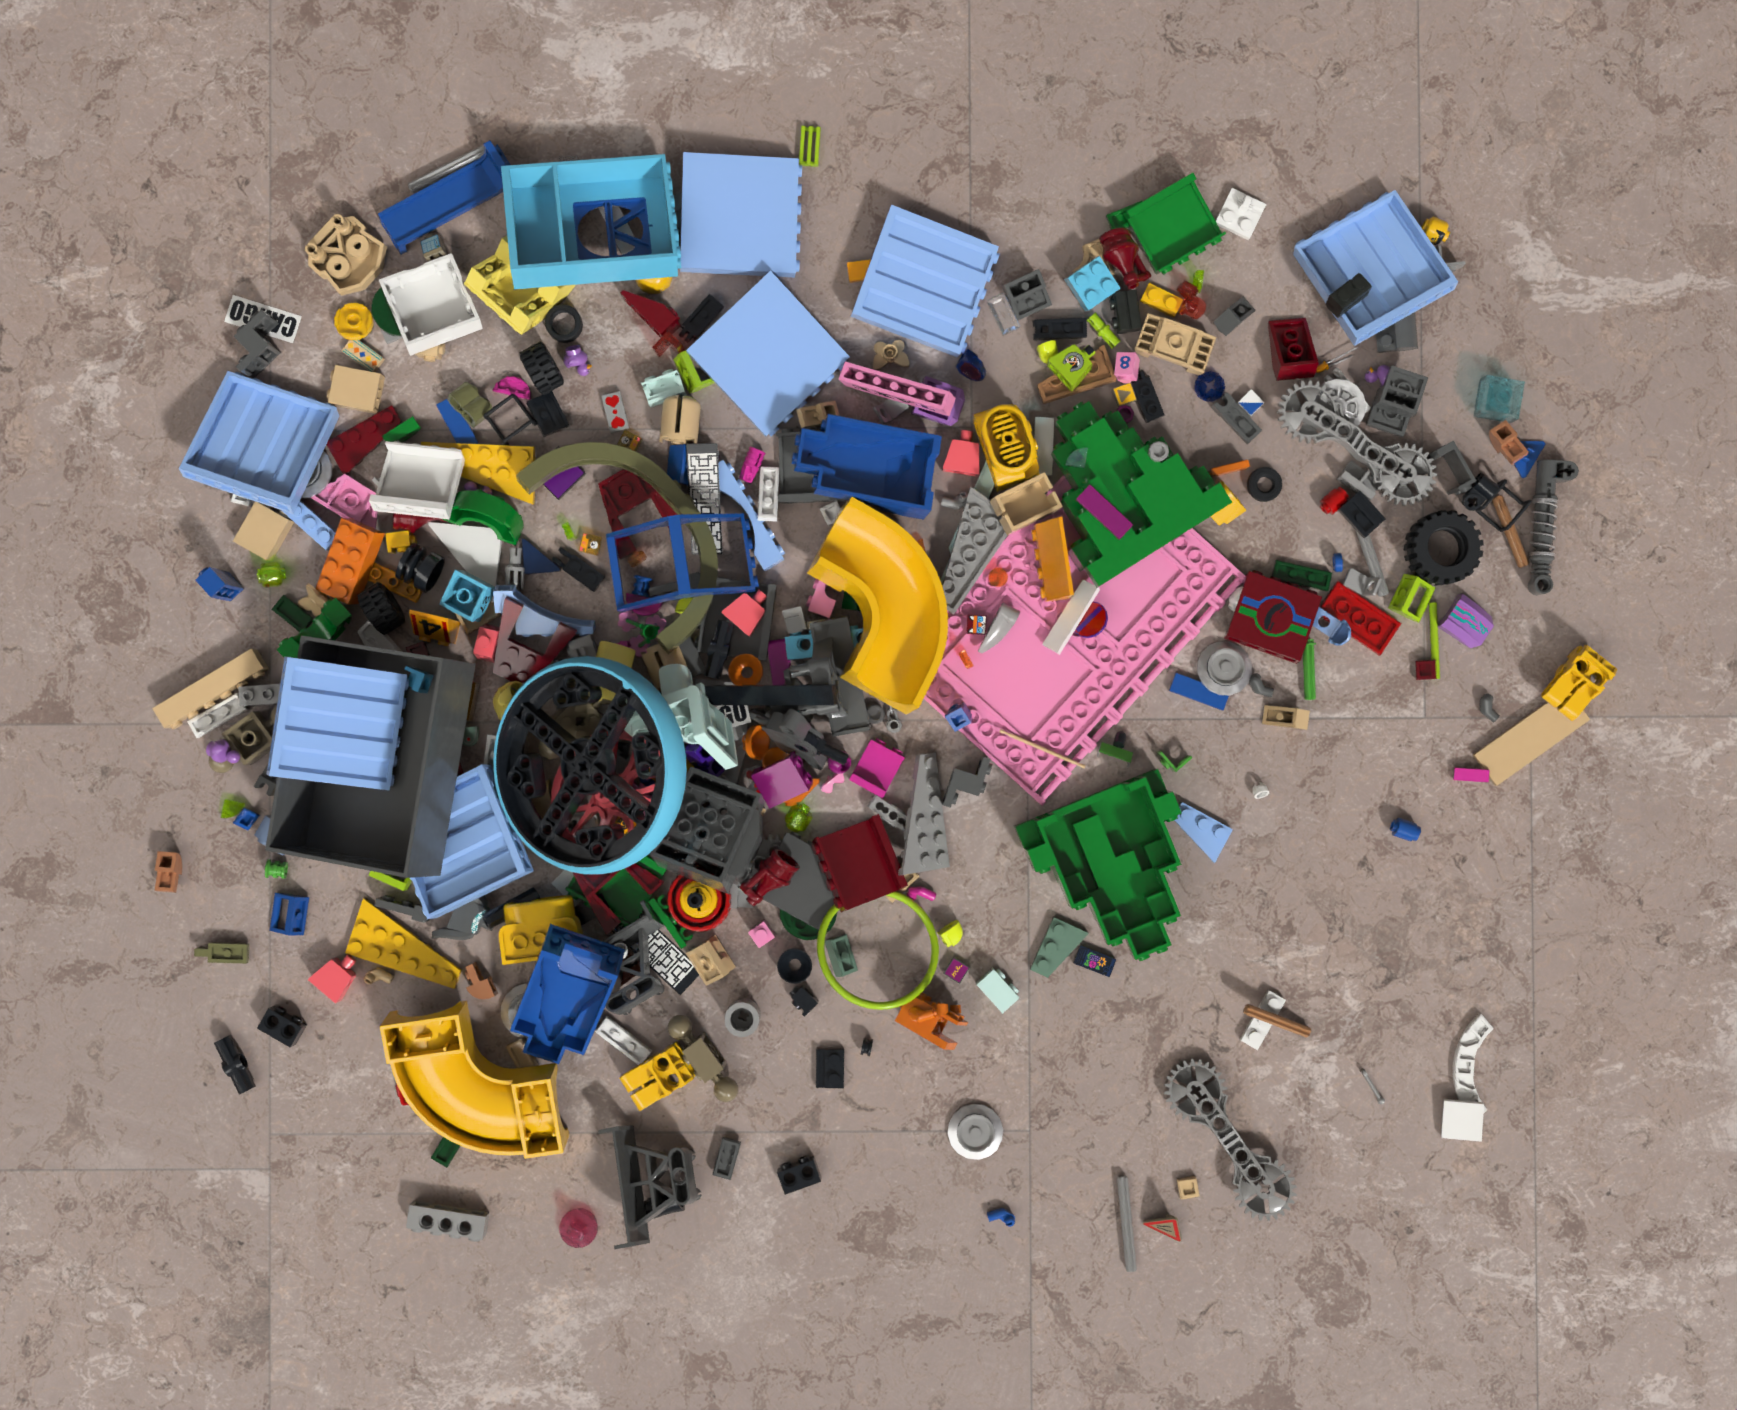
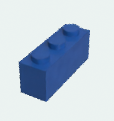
M207 567L200 571L199 577L195 580L211 598L232 601L244 590L230 572L212 567Z

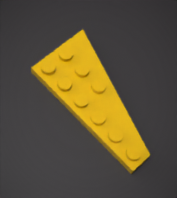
M421 442L423 446L435 445L441 448L454 447L461 450L465 458L461 477L488 486L491 489L532 505L534 504L535 491L529 495L518 483L516 474L535 461V447Z
M363 898L345 951L346 954L453 989L456 988L462 969L444 956H441L431 946L418 939L419 937L396 920L387 916L384 911L375 907L366 898Z

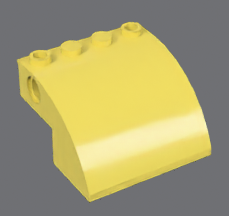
M507 236L501 239L495 255L471 268L464 282V285L472 293L476 294L500 318L504 319L521 335L543 321L549 310L554 306L560 305L576 286L564 285L514 290Z

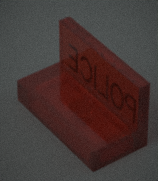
M669 331L652 347L658 357L669 347L677 354L686 351L683 344Z

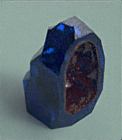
M967 349L955 367L966 378L973 381H982L986 376L983 362L978 358L977 354Z

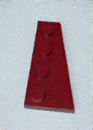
M391 405L330 439L326 445L343 475H348L356 465H359L370 452L377 448L384 440L382 437L384 434L403 422L394 406Z

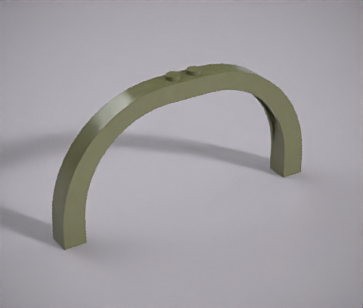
M585 442L563 446L542 455L516 474L518 483L530 495L549 479L565 470L591 464L615 466L630 471L644 479L660 494L677 515L701 514L695 507L692 497L682 492V487L678 481L672 480L657 464L642 454L615 444ZM706 522L686 523L685 525L695 540L700 558V580L697 589L716 588L718 559L709 526ZM713 595L693 597L685 611L656 636V641L667 654H670L681 645L701 624L711 605Z

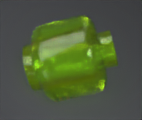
M278 562L262 563L256 569L258 584L262 583V586L265 588L281 586L283 579H286L285 567L281 568Z
M804 803L791 806L785 815L787 828L796 833L805 831L813 819V815L810 812L811 808Z

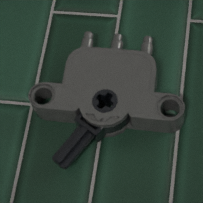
M788 709L786 714L773 712L771 718L755 716V721L763 724L762 730L768 734L769 739H772L779 749L788 754L795 751L797 756L805 759L813 768L822 770L828 758L844 765L849 757L848 754L826 744L823 735L812 728L801 713L793 709Z

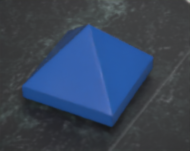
M244 807L233 821V824L249 830L260 815Z

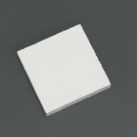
M1443 1099L1441 1138L1482 1142L1484 1103Z

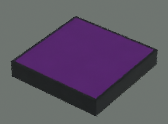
M579 466L555 475L543 485L560 500L586 473Z

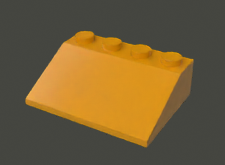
M1057 517L1035 524L1034 530H1031L1032 540L1036 541L1037 549H1034L1035 560H1039L1040 568H1037L1038 579H1042L1043 587H1040L1041 598H1045V602L1069 599L1074 595L1063 518Z

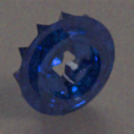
M1212 371L1199 375L1194 384L1197 396L1207 402L1218 400L1223 395L1226 387L1224 379L1219 373ZM1214 380V382H1213V383H1214V384H1213V387H1214L1216 390L1210 389V390L1206 393L1207 385H1206L1205 383H1206V382H1207V383H1210L1211 381Z

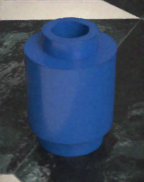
M1397 818L1392 821L1390 831H1392V835L1407 841H1417L1421 833V827L1417 826V823Z

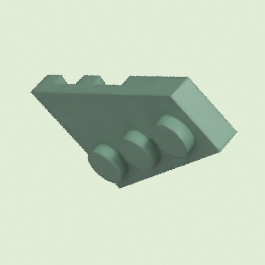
M1053 917L1030 970L1048 978L1089 933Z

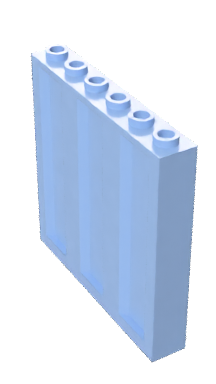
M1396 190L1390 193L1385 192L1378 200L1370 201L1363 205L1362 209L1348 213L1344 219L1332 222L1323 231L1322 229L1316 231L1307 240H1300L1296 243L1293 252L1294 257L1325 303L1330 294L1358 273H1361L1371 284L1372 288L1368 296L1339 318L1334 315L1354 346L1455 290L1458 280Z
M891 205L850 317L958 357L960 353L964 354L968 343L965 342L967 335L970 336L974 327L971 324L973 317L977 318L981 307L978 306L980 299L983 300L987 289L984 287L986 281L990 282L993 271H991V267L998 261L1000 253L997 251L999 246Z
M227 371L179 470L185 478L294 514L340 417L337 407L328 402H319L310 396H301L292 390H283L275 384H265L257 378L245 377L239 372Z
M284 656L266 774L274 777L390 790V786L394 784L393 767H396L397 764L395 751L400 745L398 732L399 728L401 729L403 725L401 712L406 706L404 692L409 686L407 675Z
M482 764L458 776L456 779L441 876L410 878L415 886V894L422 904V912L427 919L438 918L534 871L522 840L510 825L503 811L491 765Z

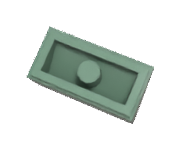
M847 934L825 941L836 977H843L858 971Z

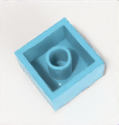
M1100 256L1095 257L1064 279L1084 311H1089L1120 289V286Z
M455 570L439 605L471 622H481L493 596L495 586L464 570Z

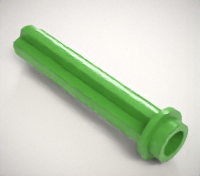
M1314 639L1307 640L1303 652L1305 700L1316 699L1314 645L1316 643H1314Z

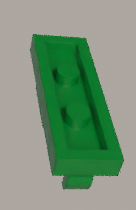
M661 895L657 902L654 898L651 899L648 903L681 949L687 945L684 940H691L693 934L685 937L683 935V931L686 930L684 927L680 929L679 933L674 926L677 922L671 914L667 916L663 910L669 908L668 904L665 906L661 904V900L665 895Z

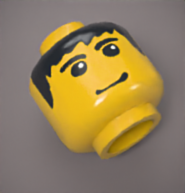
M1435 216L1430 219L1426 218L1421 226L1434 245H1438L1441 241L1445 242L1450 234V231H1448L1449 224Z

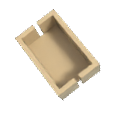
M1045 472L995 496L990 501L997 517L1000 515L1002 517L999 521L1007 536L1057 512L1063 507L1055 491L1046 496L1045 493L1049 492L1053 487Z

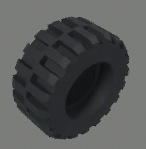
M1441 510L1417 520V523L1411 526V532L1406 534L1405 540H1407V544H1404L1403 550L1407 551V555L1404 556L1405 561H1409L1411 564L1408 566L1409 569L1416 572L1415 576L1425 579L1424 581L1429 584L1435 583V585H1448L1470 576L1474 572L1473 569L1479 566L1480 561L1478 559L1483 557L1484 552L1480 550V546H1484V542L1479 540L1478 535H1481L1479 529L1475 530V522L1473 520H1466L1468 516L1463 513L1458 515L1457 511L1453 510L1448 512ZM1438 530L1449 532L1458 543V556L1455 562L1448 566L1436 563L1428 551L1429 538Z

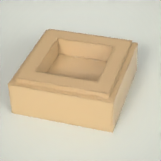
M1196 1176L1176 1179L1181 1200L1200 1196Z

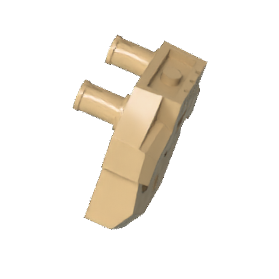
M335 214L305 246V252L308 254V266L323 279H328L341 296L365 290L383 271L387 246L371 236L369 230L354 216L342 217L340 214ZM357 244H361L359 249H356ZM337 265L342 266L340 270H336Z

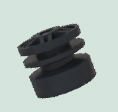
M412 543L402 555L395 577L401 581L404 580L406 584H410L414 580L413 586L416 589L428 593L441 575L445 558L435 552H430L427 555L425 547L420 548L419 544Z

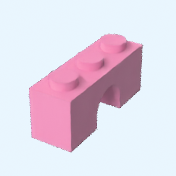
M816 579L813 588L816 590L813 596H809L806 606L809 607L808 612L829 619L836 605V600L826 595L825 588L827 584Z

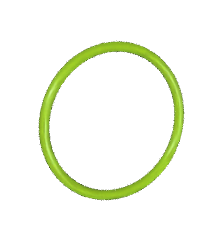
M898 891L886 896L905 903L918 914L926 926L931 942V960L926 975L913 991L899 999L886 1002L868 1001L853 995L843 988L831 973L825 956L827 928L834 915L840 910L835 907V904L828 910L819 928L817 955L826 980L843 998L864 1008L877 1010L892 1009L911 1002L926 989L937 968L939 944L932 921L919 904Z

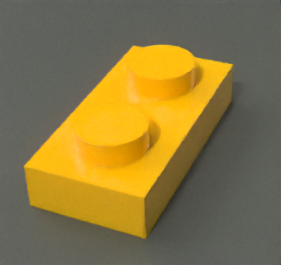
M1151 283L1147 285L1140 302L1173 318L1176 316L1183 301L1182 298Z

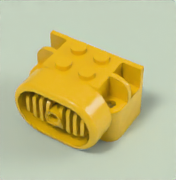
M1001 404L973 414V423L997 492L1022 484L1040 475L1036 454L1038 450L1035 438L1033 439L1029 420L1026 419L1024 413L1016 405Z
M561 895L531 900V902L516 904L511 902L503 906L505 926L499 931L502 965L537 961L550 924L583 934L580 919L575 916L573 897L571 895Z

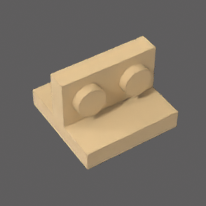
M716 935L686 953L706 986L725 977L735 968L734 963Z

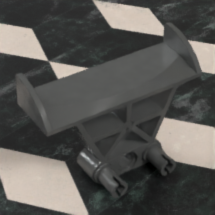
M849 615L810 623L813 639L812 659H809L804 664L790 665V672L795 671L791 673L792 678L810 675L813 684H836L838 704L798 705L799 713L803 716L815 713L818 715L826 714L829 718L832 737L868 731L872 727L868 719L863 690L840 678L854 650Z
M644 900L640 901V904L646 913L645 916L602 941L611 945L624 943L627 948L639 942L640 951L622 962L618 978L606 1003L607 1010L617 1015H628L627 1012L630 1014L632 1008L655 994L660 995L665 989L664 985L657 978L650 975L648 936L662 928L664 924L652 907ZM640 962L641 973L629 969ZM623 971L640 977L620 990ZM636 990V997L631 1000L630 995Z
M634 1125L598 1130L599 1134H613L627 1243L614 1245V1250L650 1243L647 1224L649 1221L675 1202L679 1205H688L699 1200L702 1194L698 1195L701 1191L696 1188L692 1163L696 1155H692L695 1151L686 1147H676L667 1154L636 1145ZM637 1152L645 1154L648 1180L641 1181ZM656 1157L664 1159L659 1167H657ZM668 1168L670 1169L672 1189L659 1181ZM681 1171L685 1173V1179L683 1181L680 1178ZM649 1184L653 1210L646 1215L642 1186ZM661 1192L669 1197L665 1202H662Z

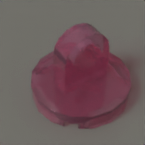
M584 1208L568 1211L563 1216L559 1225V1233L562 1240L574 1248H583L589 1245L595 1239L598 1232L596 1217Z

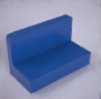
M684 444L670 445L667 475L672 480L675 479L679 484L688 485L687 448Z

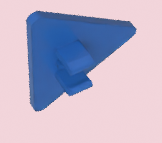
M1520 441L1529 451L1528 455L1514 463L1521 478L1527 477L1545 446L1544 441Z

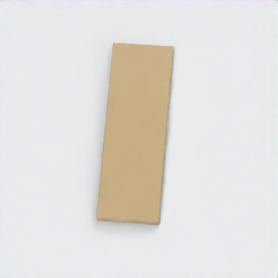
M1546 702L1478 750L1473 756L1482 769L1490 770L1489 779L1494 786H1498L1588 722L1590 718L1583 710L1575 720L1570 721L1557 710L1558 706L1554 708Z

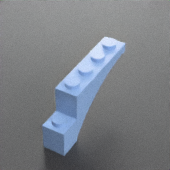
M496 585L493 590L495 613H501L502 615L506 596L524 604L515 624L516 635H522L523 637H530L535 634H541L543 637L552 636L559 622L577 629L576 634L580 636L591 635L596 628L595 620L566 617L539 606L516 589V585Z

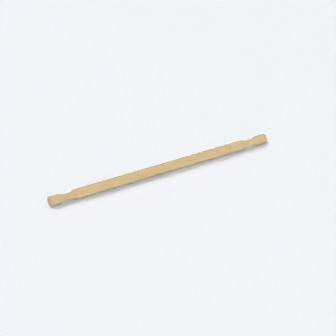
M1003 729L999 731L1002 734H1006L1081 768L1086 766L1017 735L1008 733Z

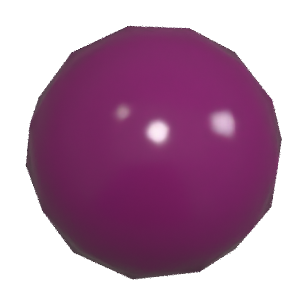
M848 754L849 757L844 765L828 758V768L836 774L845 773L851 766L850 755Z

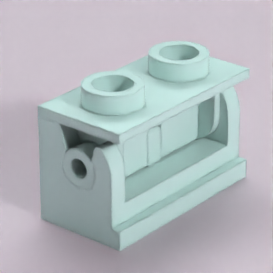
M666 370L662 373L663 375L647 377L644 379L645 382L641 383L651 408L663 404L664 400L669 396L679 395V397L687 395L677 370Z
M992 967V970H989L976 982V985L1003 1014L1019 999L1017 995L1019 990L1012 983L1009 985L1004 980L1006 976L999 968L995 970Z

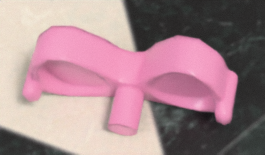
M835 773L832 777L828 776V780L822 784L820 789L825 793H831L834 783L844 782L843 773Z

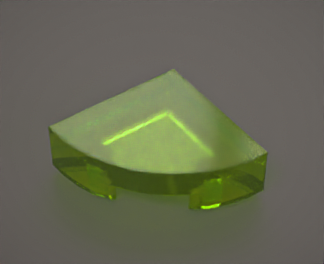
M1197 270L1193 275V293L1200 294L1204 270Z
M569 521L562 524L567 539L570 541L577 539Z
M225 799L220 818H231L238 815L244 808L245 803Z

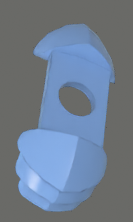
M1321 607L1318 608L1313 626L1330 637L1329 643L1336 646L1347 643L1351 638V628L1347 621L1344 619L1340 621ZM1320 617H1328L1330 624L1327 627L1320 626L1318 623Z

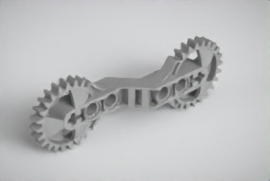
M1311 380L1308 381L1307 385H1305L1304 381H1301L1300 387L1294 384L1292 386L1293 390L1288 388L1286 390L1287 395L1283 394L1281 396L1283 401L1279 402L1278 406L1282 407V409H1279L1277 413L1282 414V416L1277 420L1284 422L1280 428L1287 427L1288 430L1285 434L1287 435L1291 432L1292 440L1296 436L1299 437V443L1305 438L1307 444L1310 443L1311 439L1315 444L1332 440L1344 446L1356 460L1369 468L1373 484L1380 485L1376 490L1384 491L1381 497L1388 495L1387 502L1394 499V505H1397L1400 501L1402 506H1405L1407 501L1410 505H1413L1415 500L1418 503L1422 501L1421 496L1424 498L1428 497L1426 491H1433L1430 485L1436 484V481L1432 478L1437 476V473L1432 472V470L1437 466L1430 465L1434 459L1426 458L1429 452L1422 454L1423 448L1415 450V444L1408 448L1407 443L1403 447L1399 443L1386 447L1374 443L1359 427L1346 420L1342 412L1341 402H1334L1338 396H1331L1330 394L1333 389L1326 391V384L1321 388L1319 387V381L1315 385H1312ZM1298 391L1303 394L1307 401L1302 406L1296 395ZM1319 392H1321L1322 395L1320 396L1318 401L1315 402L1314 400L1316 399ZM1308 409H1311L1310 415L1306 414ZM1327 418L1330 421V425H1323L1321 419ZM1302 421L1304 424L1302 425L1299 432H1297L1296 429ZM1344 428L1347 432L1346 436H1341L1338 429ZM1368 451H1373L1376 455V458L1370 459L1368 457ZM1415 455H1417V458L1415 459V461L1413 462V464H1411V462H1412V460L1414 459ZM1385 460L1392 463V469L1385 467ZM1404 471L1407 472V473H1406V476H1407L1406 478L1403 477L1404 474H1403L1402 472H1404ZM1412 481L1418 492L1416 496L1412 494L1407 486ZM1399 485L1395 494H1392L1396 486Z
M1191 1059L1190 1065L1183 1061L1184 1067L1177 1064V1072L1171 1069L1173 1077H1166L1170 1081V1084H1164V1086L1169 1088V1091L1164 1092V1094L1170 1095L1166 1102L1173 1103L1170 1109H1177L1175 1115L1183 1113V1120L1186 1116H1189L1190 1123L1205 1125L1215 1134L1234 1164L1232 1183L1237 1185L1238 1188L1234 1189L1233 1192L1239 1193L1235 1197V1200L1242 1201L1239 1207L1246 1206L1244 1213L1246 1214L1251 1211V1218L1258 1214L1260 1221L1263 1219V1216H1266L1267 1221H1270L1271 1215L1277 1220V1213L1285 1216L1283 1209L1285 1208L1290 1211L1288 1203H1295L1290 1198L1291 1196H1297L1296 1193L1292 1192V1189L1297 1188V1186L1291 1184L1295 1177H1288L1291 1170L1284 1171L1285 1164L1278 1166L1277 1159L1271 1163L1270 1156L1255 1154L1245 1145L1227 1117L1226 1102L1228 1095L1222 1093L1227 1087L1221 1086L1225 1079L1219 1080L1218 1078L1222 1073H1214L1216 1066L1211 1069L1208 1068L1209 1062L1203 1066L1201 1059H1199L1197 1064ZM1192 1066H1195L1197 1081H1192ZM1212 1076H1215L1216 1079L1208 1085L1204 1086L1202 1084ZM1176 1079L1184 1084H1187V1087L1185 1088L1181 1085H1178L1174 1083L1173 1080ZM1193 1085L1200 1087L1199 1093L1201 1096L1204 1094L1207 1096L1198 1104L1196 1102L1199 1099L1198 1096L1190 1093ZM1187 1095L1188 1099L1178 1106L1175 1104V1102ZM1205 1101H1209L1213 1106L1212 1111L1209 1113L1202 1110V1103ZM1220 1117L1223 1119V1128L1217 1129L1214 1127L1213 1122L1215 1118ZM1239 1150L1246 1152L1247 1157L1244 1161H1238L1236 1158V1153ZM1260 1164H1264L1265 1171L1260 1166ZM1250 1167L1258 1169V1175L1254 1178L1248 1175ZM1282 1174L1285 1175V1177H1283L1282 1179L1273 1184L1272 1181L1277 1179ZM1262 1176L1264 1177V1179L1261 1180L1264 1185L1270 1186L1268 1188L1269 1192L1267 1194L1265 1192H1260L1262 1187L1258 1182L1256 1183V1185L1253 1183L1254 1181L1259 1180ZM1277 1192L1288 1198L1285 1201L1279 1197L1274 1196V1193ZM1256 1193L1257 1196L1255 1198L1250 1200L1247 1204L1244 1202ZM1264 1199L1269 1201L1270 1213H1265Z

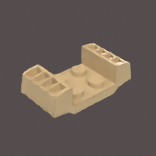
M1147 313L1135 352L1147 358L1152 355L1186 367V372L1201 375L1204 374L1216 337L1168 318Z

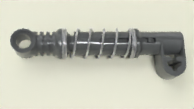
M1537 461L1535 495L1532 497V503L1535 504L1534 511H1532L1534 513V521H1531V523H1534L1533 531L1530 532L1533 533V542H1530V544L1536 550L1529 552L1531 564H1534L1531 568L1534 570H1531L1533 575H1531V579L1528 582L1529 592L1536 596L1547 594L1553 589V581L1549 575L1551 574L1549 569L1552 566L1549 565L1555 559V553L1551 551L1555 550L1553 540L1556 537L1553 535V531L1557 528L1554 525V520L1557 518L1554 512L1558 507L1556 505L1558 497L1555 495L1556 483H1565L1577 477L1579 472L1578 466L1571 461ZM1565 470V472L1556 475L1557 471ZM1538 581L1543 583L1542 590L1538 588Z

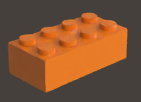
M341 518L315 589L333 598L336 597L339 601L346 604H359L358 594L365 589L385 533L352 518Z

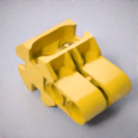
M1588 645L1576 647L1567 656V662L1559 666L1555 677L1541 694V697L1554 708L1558 706L1557 710L1570 721L1575 720L1590 701L1605 689L1603 685L1608 680H1612L1617 672L1616 667ZM1577 662L1581 664L1580 671L1577 669ZM1592 674H1593L1594 677H1595V680H1596L1595 683H1593V682L1591 681V675H1592Z
M677 1041L619 1077L628 1093L642 1086V1088L630 1095L639 1111L670 1095L674 1090L685 1086L695 1078L693 1072L695 1070L691 1064L688 1065L682 1057L683 1050ZM660 1058H666L668 1060V1065H662L660 1063ZM675 1074L678 1077V1082H673L670 1079V1075ZM655 1078L654 1081L650 1082L649 1084L647 1083L649 1080Z

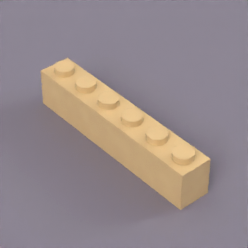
M251 648L152 709L164 728L176 729L183 725L182 721L188 718L190 720L198 716L200 710L213 707L218 699H226L232 695L231 692L238 687L247 686L248 681L253 678L255 680L261 678L269 668L259 651Z

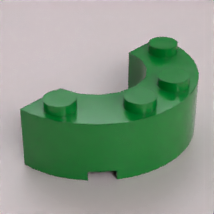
M480 489L456 493L450 519H442L459 526L466 521L482 523L496 533L498 540L513 545L517 544L524 528L522 516L506 503L502 497L487 494Z
M336 597L329 599L324 603L321 614L312 621L313 624L310 627L303 628L296 636L283 639L279 643L280 647L276 650L283 657L297 658L301 635L335 641L344 632V624L351 622V613Z

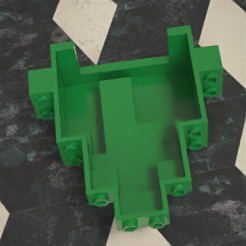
M1082 401L1073 407L1074 411L1071 413L1064 412L1057 417L1058 421H1056L1055 426L1066 443L1064 444L1062 441L1055 445L1051 456L1072 487V489L1063 494L1060 502L1063 506L1062 509L1081 537L1070 545L1071 549L1068 551V554L1079 571L1085 569L1096 588L1232 503L1221 483L1215 484L1204 465L1200 468L1196 465L1188 470L1179 454L1174 455L1169 446V454L1166 459L1161 462L1151 460L1148 455L1149 447L1157 441L1164 442L1167 445L1166 441L1162 436L1158 439L1154 436L1144 444L1134 427L1129 429L1118 410L1114 413L1109 411L1100 419L1091 403L1088 401L1084 404ZM1089 485L1133 524L1120 540L1076 501L1078 496Z
M1153 769L1014 826L1032 869L1043 874L1052 868L1057 883L1060 884L1070 908L1080 910L1087 907L1086 903H1088L1107 945L1114 947L1122 944V940L1125 939L1132 957L1135 960L1139 959V961L1150 958L1149 954L1157 952V954L1163 953L1172 945L1163 923L1166 922L1167 925L1174 923L1181 914L1164 872H1174L1178 870L1177 866L1182 864L1164 822L1178 819L1177 815L1182 814L1173 791L1166 789L1158 769Z

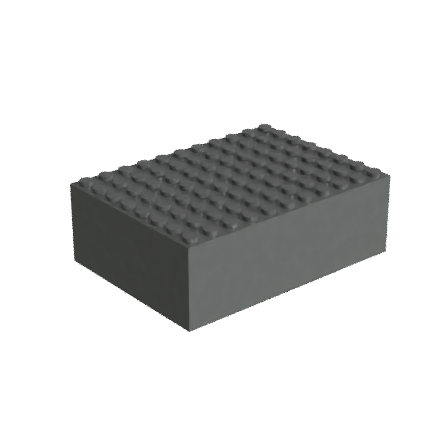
M301 635L298 659L406 674L407 679L410 672L404 669L406 666H411L432 674L434 677L428 693L416 692L411 690L412 687L410 686L404 692L406 706L401 712L403 725L401 729L399 728L398 732L400 745L395 751L397 764L396 767H393L394 784L390 786V790L277 777L265 850L405 878L441 876L476 664Z

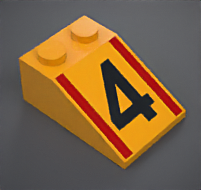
M410 610L409 615L413 633L420 636L419 640L430 642L431 639L438 640V644L448 647L450 643L456 644L460 627L459 621Z

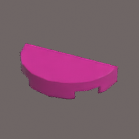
M507 376L501 379L492 390L496 393L505 395L515 394L518 398L531 400L529 386L522 379L515 376Z
M626 593V602L628 604L649 599V597ZM664 602L633 609L632 611L641 616H650L657 613Z

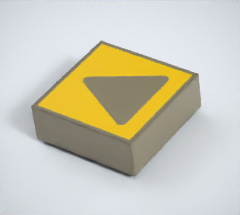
M1131 383L1112 389L1118 407L1137 401Z

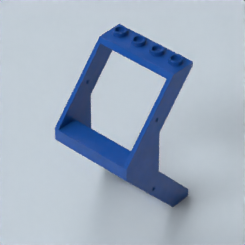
M744 513L681 514L663 517L606 534L617 611L624 612L665 601L704 595L756 592L755 587H759L757 575L753 576L752 568H756L754 556L750 557L749 549H753L752 538L747 537V530H750L749 519H745ZM741 521L751 586L691 589L682 524ZM669 526L679 591L625 604L616 539L658 527Z

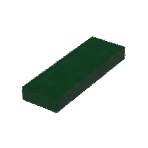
M1275 560L1272 577L1279 578L1282 582L1327 592L1329 591L1333 572Z

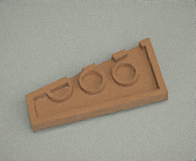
M1105 345L1099 347L1089 359L1092 362V369L1073 392L1055 374L1037 384L1042 403L1046 404L1116 382V376L1114 375Z

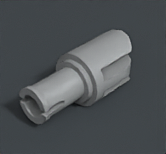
M509 548L510 559L509 565L505 567V585H509L510 571H512L511 585H516L517 589L518 572H520L519 590L524 591L525 568L521 565L522 548Z

